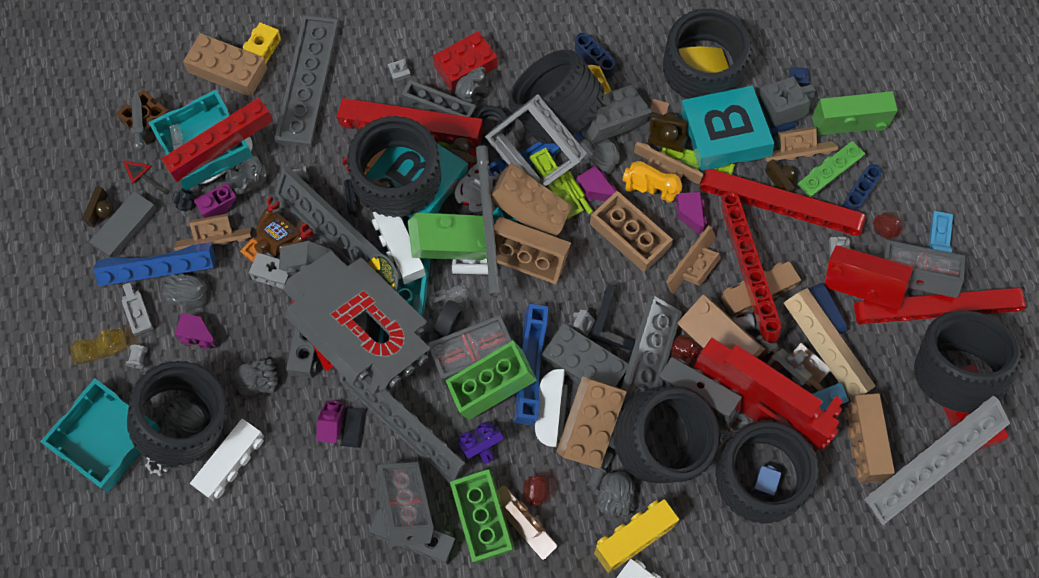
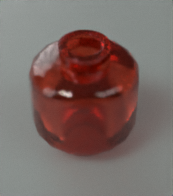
M884 212L881 215L878 214L873 220L874 232L887 240L897 238L903 228L901 219L889 212Z
M679 335L674 339L671 347L672 357L674 359H681L686 363L692 360L695 361L700 351L698 343L693 338L685 335Z
M529 476V479L524 481L523 498L526 501H530V505L542 506V502L549 500L550 483L545 480L544 476Z

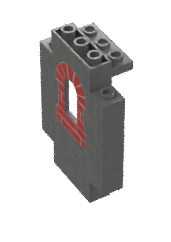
M329 251L287 279L284 291L295 302L288 307L285 317L352 385L358 380L363 381L369 375L373 380L368 390L374 395L379 390L383 392L390 386L392 388L400 382L402 376H409L416 365L421 366L427 361V354L431 348L419 338L425 332L424 327L427 321L361 257L349 266H346L332 251ZM366 311L388 333L389 341L381 344L375 342L353 320Z

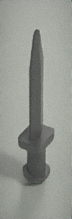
M134 91L132 99L133 128H131V133L135 137L134 149L141 151L145 147L142 136H145L146 131L142 123L141 100L138 92Z

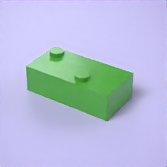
M893 91L820 99L812 118L817 135L874 129L882 131L889 127L898 110Z
M415 213L408 221L412 258L484 260L487 257L483 216Z
M511 341L445 381L459 413L468 420H471L534 383L537 379L523 350L514 341Z
M488 469L451 481V488L472 562L477 564L515 552L493 472Z

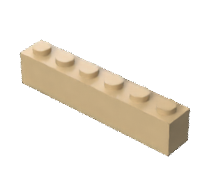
M808 288L798 292L784 302L832 374L842 384L850 400L855 395H864L875 387L871 378Z

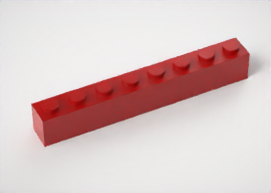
M342 98L336 116L340 126L347 129H361L367 123L381 117L404 116L424 125L431 132V136H434L436 142L441 141L453 145L457 138L463 137L470 142L471 147L481 145L485 130L483 119L345 98Z

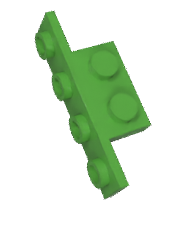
M852 141L834 156L826 158L821 166L813 168L809 175L802 179L798 185L812 197L861 159L865 153Z

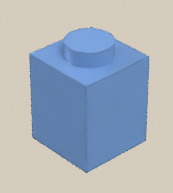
M761 466L751 493L771 500L775 495L781 473L777 472V469L772 466Z

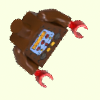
M269 197L267 199L269 207L264 210L256 228V241L258 243L254 245V248L259 254L267 250L273 256L280 255L281 247L305 242L306 237L310 238L314 235V230L311 228L306 232L310 227L308 224H303L301 229L298 230L279 213H272L273 210L280 207V202L277 200L275 205H271L274 198Z

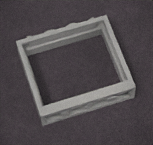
M538 94L485 136L508 165L512 162L543 186L548 185L575 166L587 154ZM527 110L531 112L569 158L542 179H540L501 132V130Z

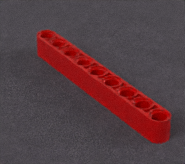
M712 169L704 171L700 184V190L722 197L724 193L732 191L738 194L741 203L853 236L862 234L866 216L858 211Z
M732 191L726 192L722 196L721 211L761 336L764 341L774 343L780 337L781 322L739 196Z
M1021 288L959 293L958 298L941 294L905 297L900 310L868 300L853 304L856 322L859 325L934 319L952 311L995 314L1019 312L1027 308Z

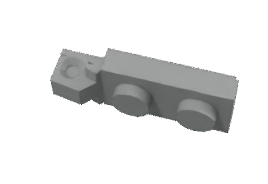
M130 283L122 285L126 296H123L121 301L134 336L154 329L140 292H135L134 287Z

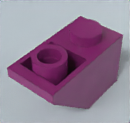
M596 166L577 177V183L587 199L605 202L617 191L613 184L608 183L602 170L599 171Z
M225 183L195 199L194 202L202 216L206 218L225 214L237 198L229 184Z
M700 192L677 194V218L696 233L701 234L707 225L706 216H703L704 199H701Z
M181 313L174 334L180 343L184 345L198 344L203 349L217 347L216 341L201 317Z
M336 400L325 401L317 419V441L337 443L341 433L345 403Z

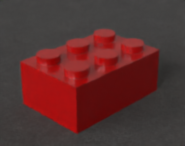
M479 31L433 55L434 67L452 93L456 91L458 81L473 69L483 67L486 69L484 74H487L498 68L497 55Z

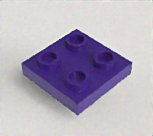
M484 422L478 425L474 431L460 435L459 439L455 440V442L468 459L479 453L483 463L487 464L490 463L488 458L491 461L495 459L490 446L504 438L491 422Z

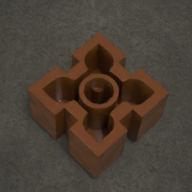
M143 89L138 95L141 100L142 123L146 131L145 136H142L143 142L148 145L156 138L148 122L169 111L159 102L156 104L154 98ZM126 104L116 114L121 123L131 131V128H133L132 105Z

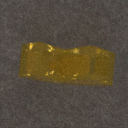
M104 329L95 340H75L70 346L73 364L94 362L122 351L127 347L123 329Z

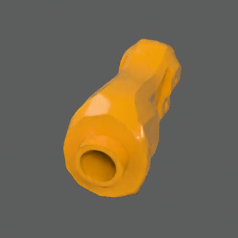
M641 161L632 162L630 168L626 167L623 175V182H626V191L633 192L636 189L642 193L648 191L653 195L659 189L662 191L661 199L669 203L682 190L679 176L662 173Z

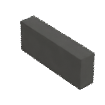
M134 191L89 241L90 244L108 258L116 257L157 211V208Z

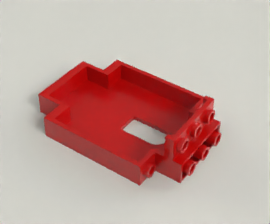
M711 337L701 351L693 369L702 371L711 380H718L723 387L737 391L742 397L741 412L757 422H760V420H773L774 422L781 421V423L789 424L790 427L796 428L798 432H801L809 440L808 442L812 444L814 452H817L818 449L823 450L838 433L839 430L836 427L839 421L836 418L842 410L839 406L843 401L839 397L835 396L824 412L819 408L823 401L737 344L731 350Z

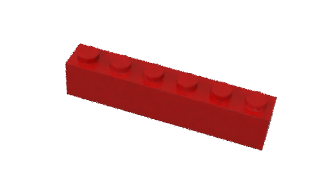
M257 98L167 154L161 160L175 181L178 182L272 123L273 120L270 112L260 98Z

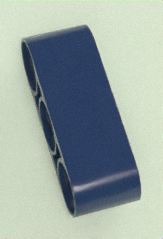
M579 33L575 38V52L588 65L600 66L606 79L611 78L615 71L614 58L589 34Z
M876 164L866 167L848 193L842 207L854 211L859 210L882 176L881 167Z
M819 283L808 288L838 333L847 332L846 323L825 285Z

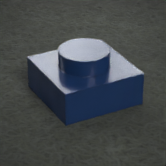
M790 67L789 78L794 77L799 86H808V68Z

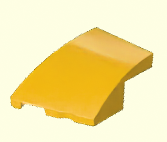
M700 46L679 49L683 60L696 70L715 73L729 68L721 48Z

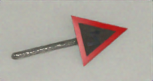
M123 161L132 184L142 177L164 194H168V191L144 175L152 167L151 165Z

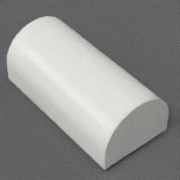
M453 259L452 274L488 275L487 259Z

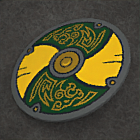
M384 254L370 256L367 263L396 291L398 287V274L393 262Z

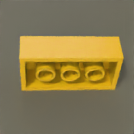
M665 499L661 502L656 500L648 506L644 514L641 511L635 514L628 525L623 523L618 526L611 537L606 535L597 541L594 554L609 574L673 529L678 523L679 518Z

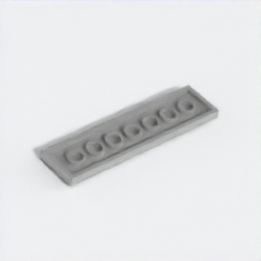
M992 396L983 402L979 408L968 414L964 420L952 427L949 432L936 440L909 464L903 466L899 472L887 479L884 484L864 499L882 525L887 523L1010 424L1000 401L995 396Z

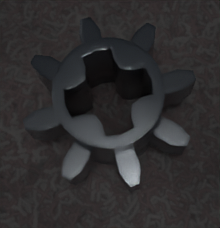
M184 188L179 190V192H175L172 198L175 207L181 211H189L191 207L195 208V193L189 189L185 191Z

